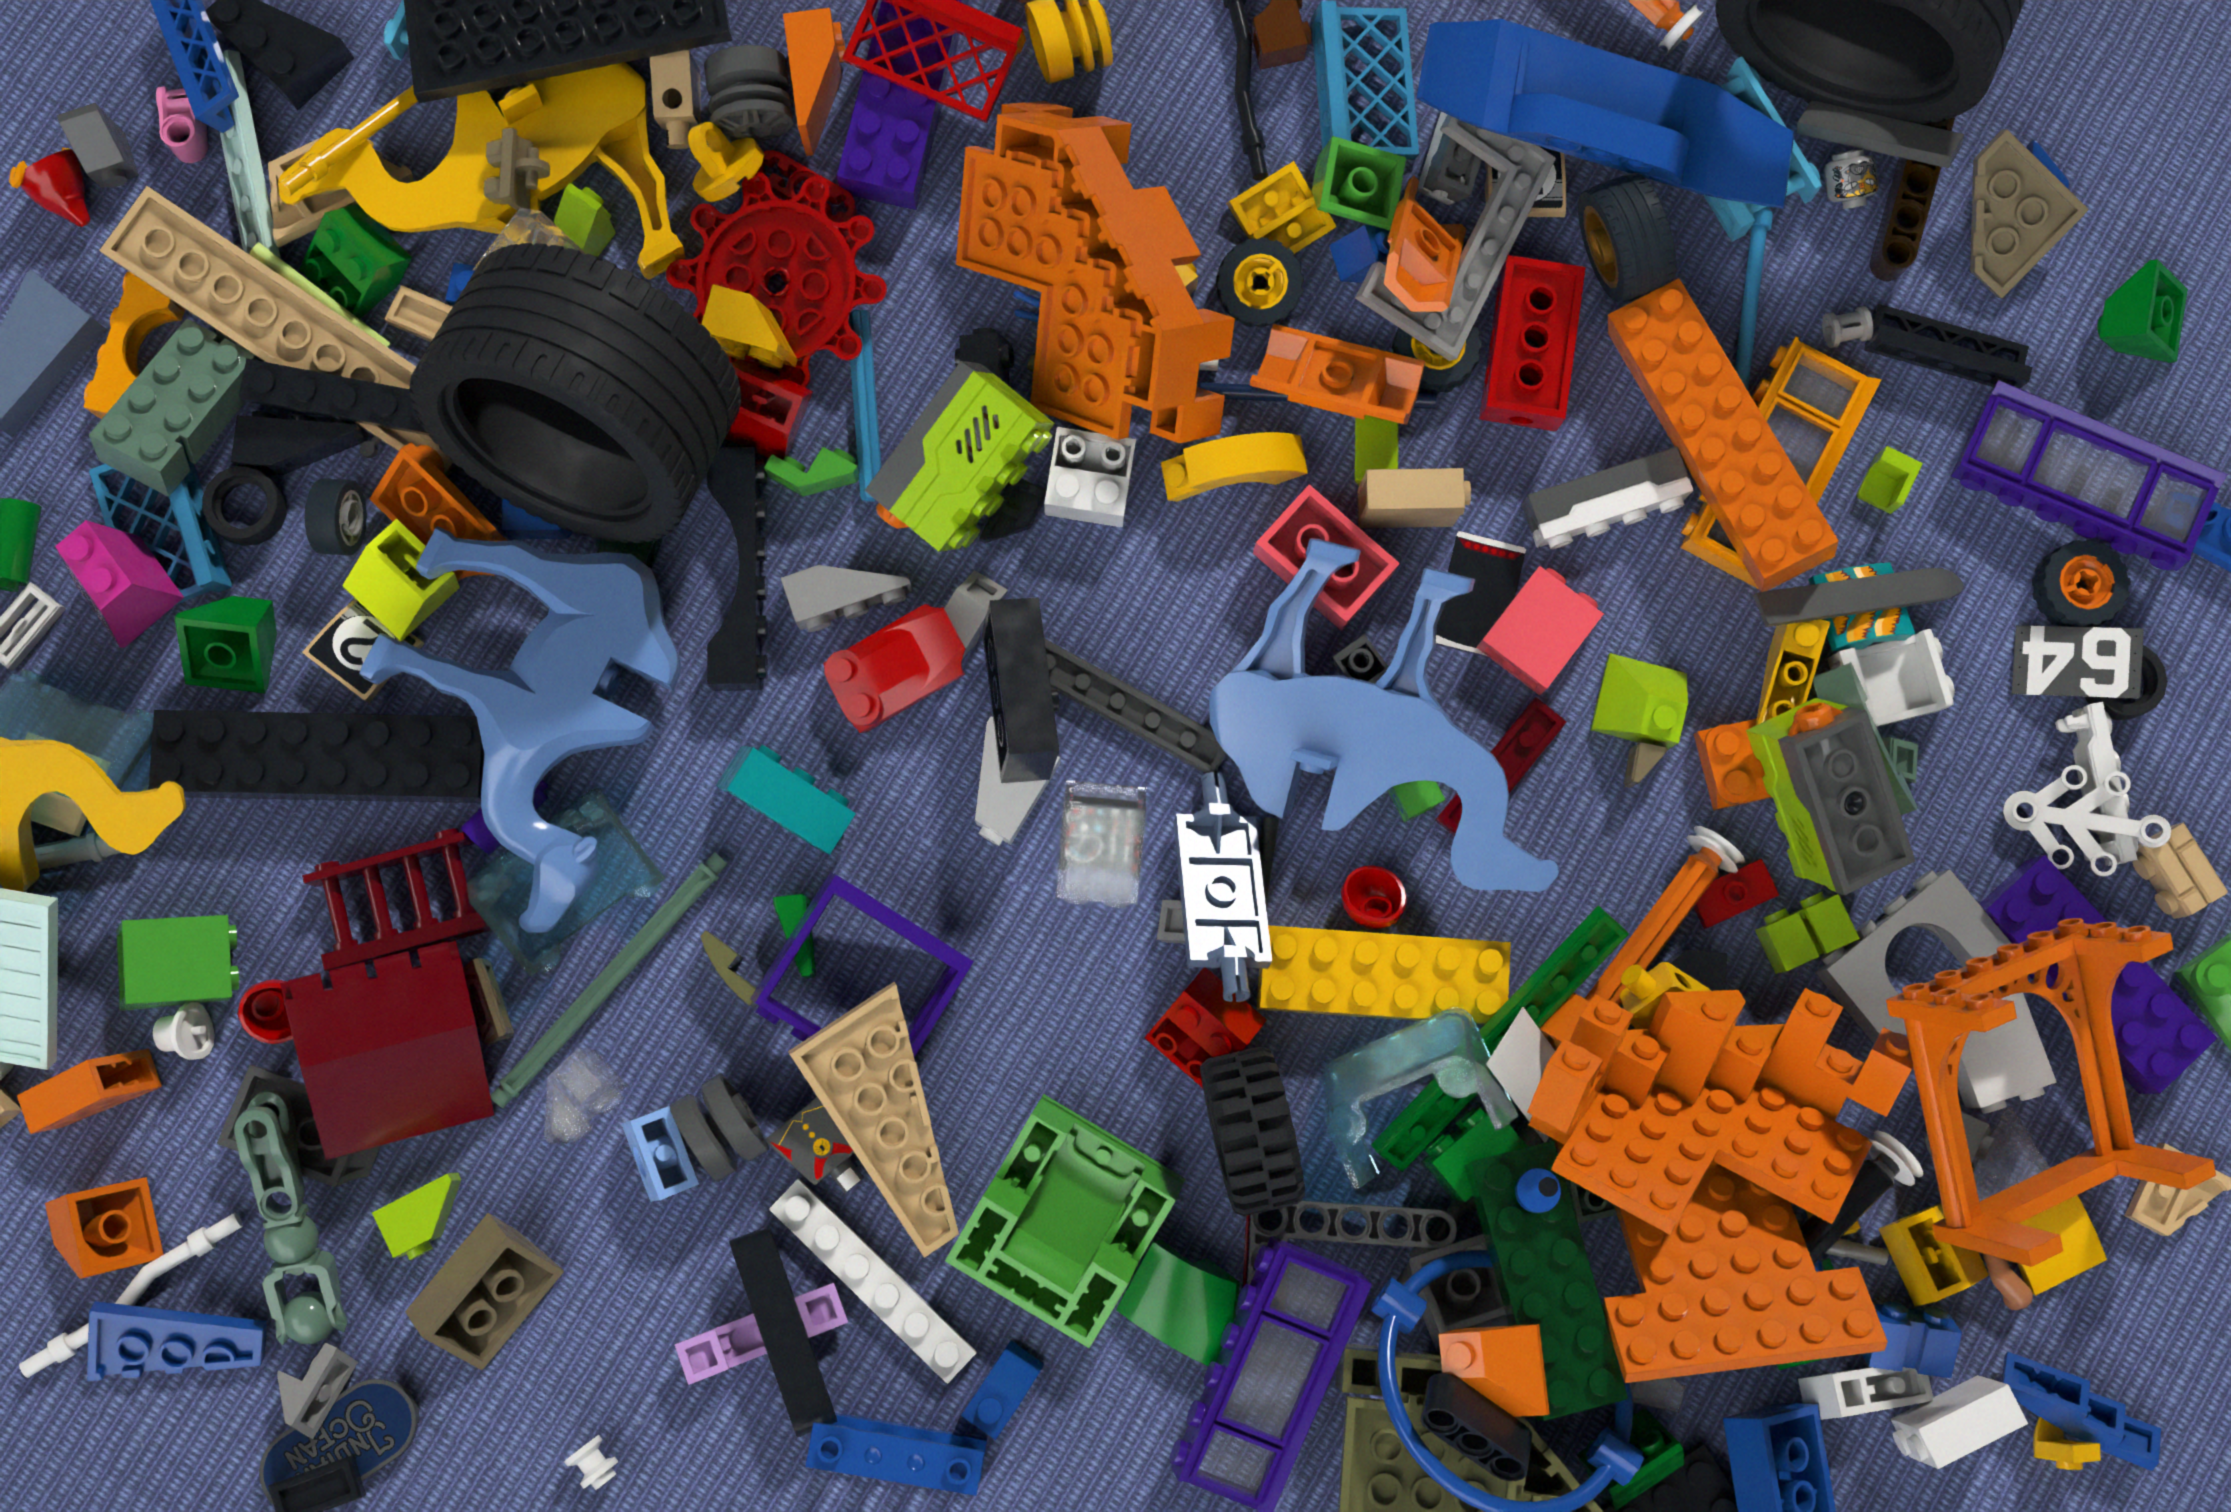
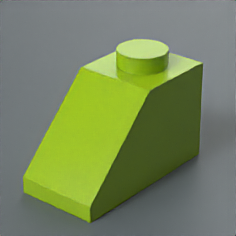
M458 1172L447 1173L372 1212L393 1258L407 1255L409 1260H413L433 1249L430 1242L443 1235L461 1183Z

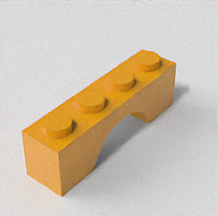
M129 271L126 272L123 279V294L119 306L113 309L110 316L111 329L106 343L102 344L98 350V366L93 380L88 382L84 391L85 403L83 407L100 419L107 414L139 376L137 357L145 337L160 325L168 322L182 321L186 310Z

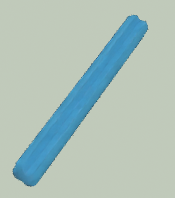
M853 310L849 315V326L861 338L863 344L860 355L854 360H850L857 459L860 472V497L863 501L875 502L876 500L864 491L882 467L871 320L868 311Z

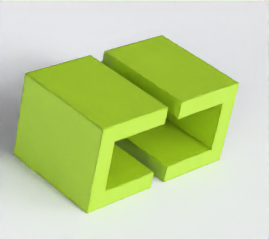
M1819 892L1799 901L1802 909L1789 914L1787 909L1783 908L1763 917L1766 925L1755 929V932L1775 974L1787 972L1820 957L1819 955L1822 953L1827 954L1860 939L1839 894L1825 898L1823 892Z

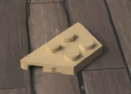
M320 138L268 162L271 185L270 200L274 227L273 237L278 248L318 229L324 213L358 204L347 189L322 192L306 197L295 205H287L281 200L278 180L281 174L297 162ZM374 149L384 169L392 178L404 183L414 181L413 174L408 167L402 165L400 168L383 158L381 152Z

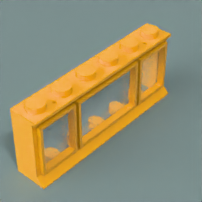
M1795 337L1786 347L1779 345L1768 365L1774 368L1769 379H1761L1752 394V398L1756 401V405L1814 501L1818 504L1882 379L1867 377L1799 341L1798 337ZM1701 492L1698 499L1704 503L1698 514L1692 512L1681 530V533L1686 535L1680 548L1758 589Z

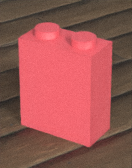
M1541 566L1530 576L1476 647L1538 695H1541L1550 686L1604 615V613L1597 609L1598 604L1593 598L1582 592L1577 594L1565 585L1566 580L1561 574L1550 568L1545 570Z

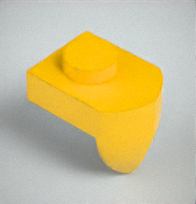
M2041 1417L2038 1418L2033 1434V1453L2035 1458L2056 1461V1468L2066 1470H2082L2083 1462L2101 1461L2100 1443L2064 1439L2063 1430Z

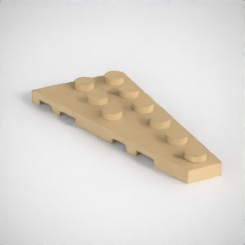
M892 982L788 1052L925 1258L959 1235L948 1188L945 1183L917 1064L912 1052L897 985L895 982Z

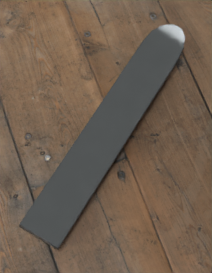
M1925 568L1758 592L1753 597L1765 627L1940 602L1959 595L1964 585L1961 579L1952 571L1943 568Z

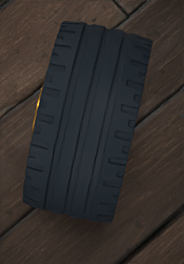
M1642 174L1623 175L1595 185L1581 193L1578 202V215L1586 253L1600 285L1612 300L1616 302L1630 300L1650 293L1674 280L1677 262L1671 228L1658 195Z

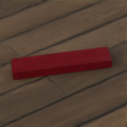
M1537 697L1529 703L1490 751L1504 769L1509 793L1567 723V721ZM1458 793L1455 794L1435 819L1438 824L1453 836L1456 834L1462 815V803Z

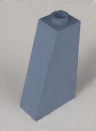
M31 269L25 275L0 327V430L11 437L106 330L94 318Z

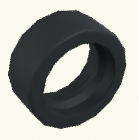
M234 466L219 472L207 484L202 497V512L208 525L226 540L242 546L259 545L271 539L282 528L287 515V502L281 487L261 470L249 466ZM250 483L264 491L267 497V508L263 517L256 524L248 528L239 529L231 526L225 520L223 504L226 496L234 488Z
M2143 645L2141 674L2143 675L2145 687L2143 695L2138 701L2132 704H2121L2112 697L2084 698L2088 704L2103 702L2105 712L2110 715L2111 719L2116 721L2133 719L2144 715L2156 708L2165 696L2168 682L2165 667L2158 655Z

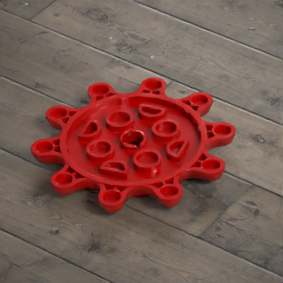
M757 172L752 179L744 178L742 182L743 203L736 212L723 214L714 206L705 203L693 209L690 221L694 229L703 237V250L694 259H678L671 262L666 270V279L674 288L687 289L695 294L697 308L693 316L698 319L700 325L702 324L713 284L754 296L772 312L798 359L796 367L783 364L782 369L778 370L780 377L806 388L810 382L809 361L816 352L829 350L840 359L846 361L854 360L860 355L863 346L862 340L849 326V315L853 308L858 305L878 304L886 297L887 285L880 276L862 273L855 264V256L858 250L873 239L875 227L869 218L861 215L852 217L842 223L830 220L825 209L831 191L828 182L822 177L813 176L804 181L800 192L794 198L782 200L774 195L769 178L764 173ZM776 273L785 274L788 281L785 288L776 294L770 292L768 281L771 276ZM745 354L744 361L755 366L761 365L758 363L759 359ZM728 356L730 363H733V362L739 360V359H736V358H733V357Z

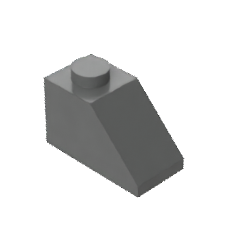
M96 103L57 115L58 121L84 171L101 188L118 187L125 184L128 179L139 176L126 134Z

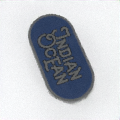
M382 1378L368 1379L355 1384L338 1396L313 1439L292 1427L286 1430L270 1443L260 1462V1484L267 1499L273 1504L269 1485L353 1454L362 1481L401 1456L412 1445L416 1436L417 1423H419V1409L414 1396L405 1386L395 1381Z

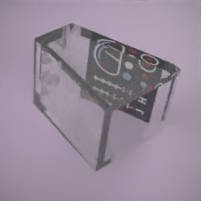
M1079 781L1066 782L1056 898H1064V901L1071 904H1086L1088 900L1101 901L1105 905L1114 908H1124L1129 904L1137 905L1147 787Z

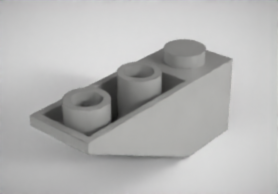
M817 565L781 578L795 622L800 630L807 628L808 632L822 630L831 625L830 620L844 615L846 619L860 617L869 612L868 607L882 602L884 606L900 603L907 598L906 594L913 592L910 580L907 577Z

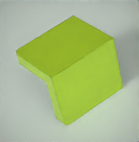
M1886 446L1874 456L1857 491V498L1889 514L1893 513L1904 504L1923 463Z

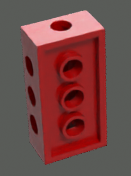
M1507 255L1498 278L1479 420L1556 432L1566 419L1586 267ZM1531 303L1541 305L1543 310L1536 309ZM1526 340L1534 341L1539 348L1531 347L1527 344ZM1520 377L1529 378L1534 386L1524 384Z

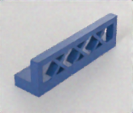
M150 0L195 118L221 133L226 132L235 125L228 105L236 100L239 94L202 0Z

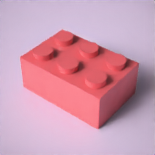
M1309 484L1255 544L1253 554L1289 585L1306 560V550L1310 538L1321 539L1361 550L1357 562L1343 566L1331 576L1313 606L1339 630L1343 631L1390 579L1400 563Z

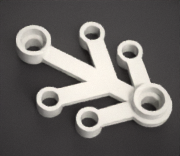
M2071 765L2063 770L2060 778L2036 794L2029 791H2019L2012 794L2006 800L2003 809L2007 823L2016 830L2030 831L2048 854L2047 858L2059 870L2066 869L2072 864L2074 854L2069 847L2059 845L2045 823L2062 825L2089 859L2093 873L2101 877L2111 875L2116 870L2117 861L2112 854L2103 851L2087 829L2133 836L2137 838L2140 844L2148 848H2158L2164 845L2171 836L2170 824L2165 818L2158 815H2148L2139 821L2090 813L2112 797H2120L2128 792L2131 785L2130 779L2122 772L2110 773L2102 785L2066 809L2049 807L2050 803L2069 789L2078 790L2085 785L2087 781L2086 771L2078 765ZM2071 770L2080 772L2082 775L2081 783L2078 785L2069 784L2066 781V774ZM2113 777L2122 778L2125 782L2124 790L2120 792L2111 790L2109 780ZM2022 803L2031 805L2033 808L2032 816L2021 818L2017 814V807ZM2155 823L2161 827L2162 834L2159 838L2152 839L2146 835L2145 829L2148 824ZM2060 849L2066 851L2069 855L2068 862L2064 865L2056 864L2052 859L2054 851ZM2102 856L2109 858L2112 863L2111 869L2107 872L2099 871L2095 866L2097 858Z

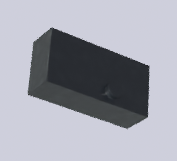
M1039 597L990 600L982 637L1001 783L1050 780L1059 754L1054 712H1059V693L1057 687L1051 688Z

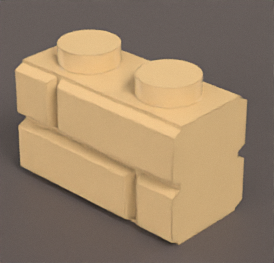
M2184 822L2171 825L2169 840L2158 848H2148L2139 843L2136 852L2138 860L2133 861L2136 872L2143 879L2149 880L2156 890L2155 901L2164 913L2171 914L2174 919L2193 915L2209 903L2228 893ZM2162 830L2154 834L2150 838H2159L2162 834Z

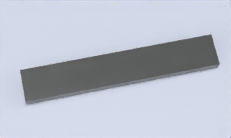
M1044 638L1051 688L1057 687L1059 694L1202 773L1214 772L1215 775L1226 752L1217 742L1211 729Z

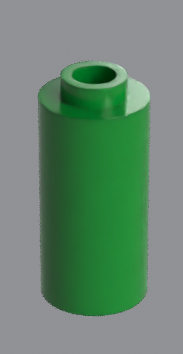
M0 498V590L18 592L19 586H27L29 584L42 509L38 504L19 499Z

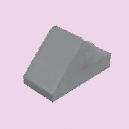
M324 1343L318 1355L312 1360L309 1370L302 1381L278 1370L277 1377L285 1424L313 1439L358 1361L340 1349Z

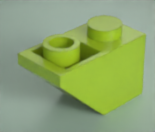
M572 183L567 185L549 235L557 246H563L566 250L569 248L579 250L584 255L588 253L598 257L615 236L616 231L609 220L612 217L611 214L602 206L604 200L590 188L584 187L583 190H580Z

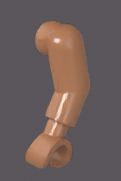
M1983 1254L1991 1281L2003 1295L2004 1304L2011 1310L2027 1308L2033 1299L2032 1290L2010 1268L2007 1260Z

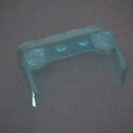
M1458 1007L1445 1009L1331 1060L1326 1065L1323 1073L1326 1127L1354 1190L1364 1186L1380 1174L1364 1140L1369 1126L1368 1117L1362 1106L1364 1102L1433 1073L1441 1090L1451 1097L1462 1098L1478 1091L1496 1131L1504 1128L1518 1117L1508 1093L1486 1065L1491 1057L1473 1017L1466 1010Z

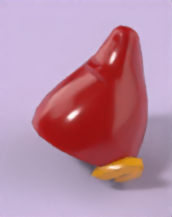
M62 147L61 151L51 154L30 166H27L23 160L19 162L17 167L11 169L9 175L11 186L17 189L21 186L35 203L78 227H83L90 223L91 218L85 205L83 171L73 149Z

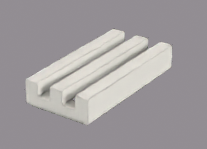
M31 582L0 617L1 638L35 597L39 599L26 616L17 622L12 628V632L0 645V663L12 671L17 668L66 610L65 607L57 603L51 596L44 593L41 588Z

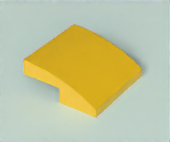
M1294 161L1226 203L1248 239H1260L1263 237L1271 241L1277 240L1285 248H1290L1294 254L1337 227L1329 213L1317 210L1312 191Z
M2078 1195L2018 1223L2059 1234L2061 1237L2063 1252L2033 1267L2017 1263L2023 1281L2035 1296L2107 1260L2095 1228Z

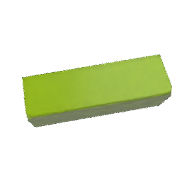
M1368 415L1365 416L1364 420L1355 418V482L1359 487L1366 470L1398 469L1399 423Z

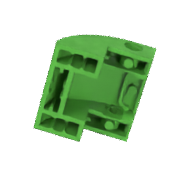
M1043 1094L945 1262L1087 1348H1090L1128 1286L1138 1262L1176 1202L1186 1179Z

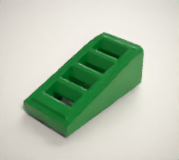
M804 894L773 897V905L787 940L810 905V899ZM813 931L810 932L794 957L799 973L806 979L815 978L816 976Z

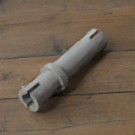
M90 830L86 836L34 846L39 870L91 859L94 862L105 861L108 856L122 852L110 847L95 830Z

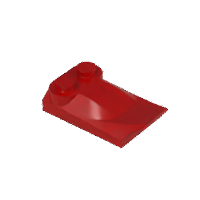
M924 604L848 649L834 652L823 663L824 673L844 715L859 733H867L964 676L965 673L961 664L966 648L944 607L935 608L929 606V604Z

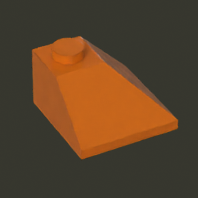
M147 1177L66 1194L45 1203L53 1244L79 1279L152 1262L164 1255Z
M1539 1324L1463 1328L1438 1334L1442 1373L1460 1378L1513 1417L1544 1416L1550 1414Z

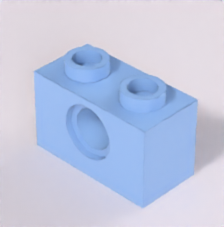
M670 1106L622 1124L650 1202L665 1199L699 1185L680 1132L671 1114Z

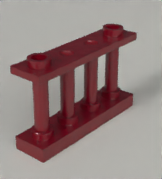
M458 828L447 829L435 833V840L342 865L339 864V861L324 862L314 866L315 872L302 875L304 884L314 887L323 885L336 944L332 945L333 952L321 955L324 971L329 972L332 969L361 962L368 965L374 963L373 959L407 951L412 953L416 952L419 948L452 942L495 930L492 914L484 911L478 912V908L472 905L459 848L474 845V842L464 832L459 833ZM443 853L456 911L453 912L454 919L438 922V918H433L419 861V859ZM403 864L416 918V922L413 923L414 929L398 933L397 928L393 929L379 872L381 869ZM359 875H363L376 929V933L373 934L374 940L358 944V940L352 937L339 882Z

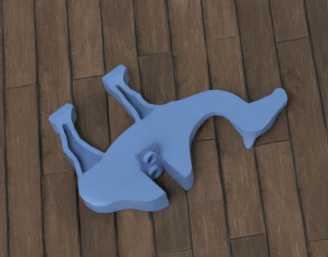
M437 526L417 562L416 569L420 572V575L431 580L447 572L466 570L504 576L529 591L549 609L548 615L526 637L508 670L475 669L453 659L431 655L406 642H399L391 636L380 633L367 655L359 674L364 679L377 685L390 676L404 672L424 679L441 693L456 696L470 705L477 716L485 754L481 788V809L484 822L501 845L534 866L533 885L528 909L520 915L519 925L524 931L529 933L548 932L556 926L571 905L594 882L600 869L596 855L598 846L596 838L592 836L582 838L575 833L543 820L537 814L533 805L535 790L544 776L555 765L572 754L606 747L635 745L649 738L655 729L651 721L605 700V698H613L621 682V677L617 676L620 670L616 664L674 692L681 676L680 655L665 626L662 595L655 576L648 566L632 554L608 552L585 555L551 554L540 551L518 540L483 541L456 538L451 532Z
M1310 538L1305 562L1287 588L1269 606L1262 636L1243 660L1212 689L1209 697L1210 725L1222 749L1239 767L1251 798L1265 812L1283 818L1292 812L1302 770L1323 774L1324 770L1332 771V768L1337 767L1321 827L1322 830L1336 831L1350 824L1368 805L1393 786L1423 780L1442 782L1457 791L1462 803V815L1454 836L1451 857L1449 859V865L1462 885L1472 889L1489 891L1520 890L1541 892L1546 890L1557 878L1559 866L1551 859H1538L1503 835L1509 803L1508 785L1504 769L1491 752L1453 724L1432 695L1426 675L1430 657L1436 647L1437 624L1446 601L1473 591L1475 579L1434 568H1424L1420 588L1416 592L1411 617L1399 639L1395 656L1386 672L1376 683L1345 676H1309L1305 673V636L1309 614L1331 576L1343 566L1357 562L1361 550Z

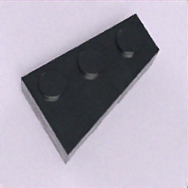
M216 0L206 9L207 16L214 30L235 51L239 52L240 56L297 110L305 105L354 59L341 38L260 0Z

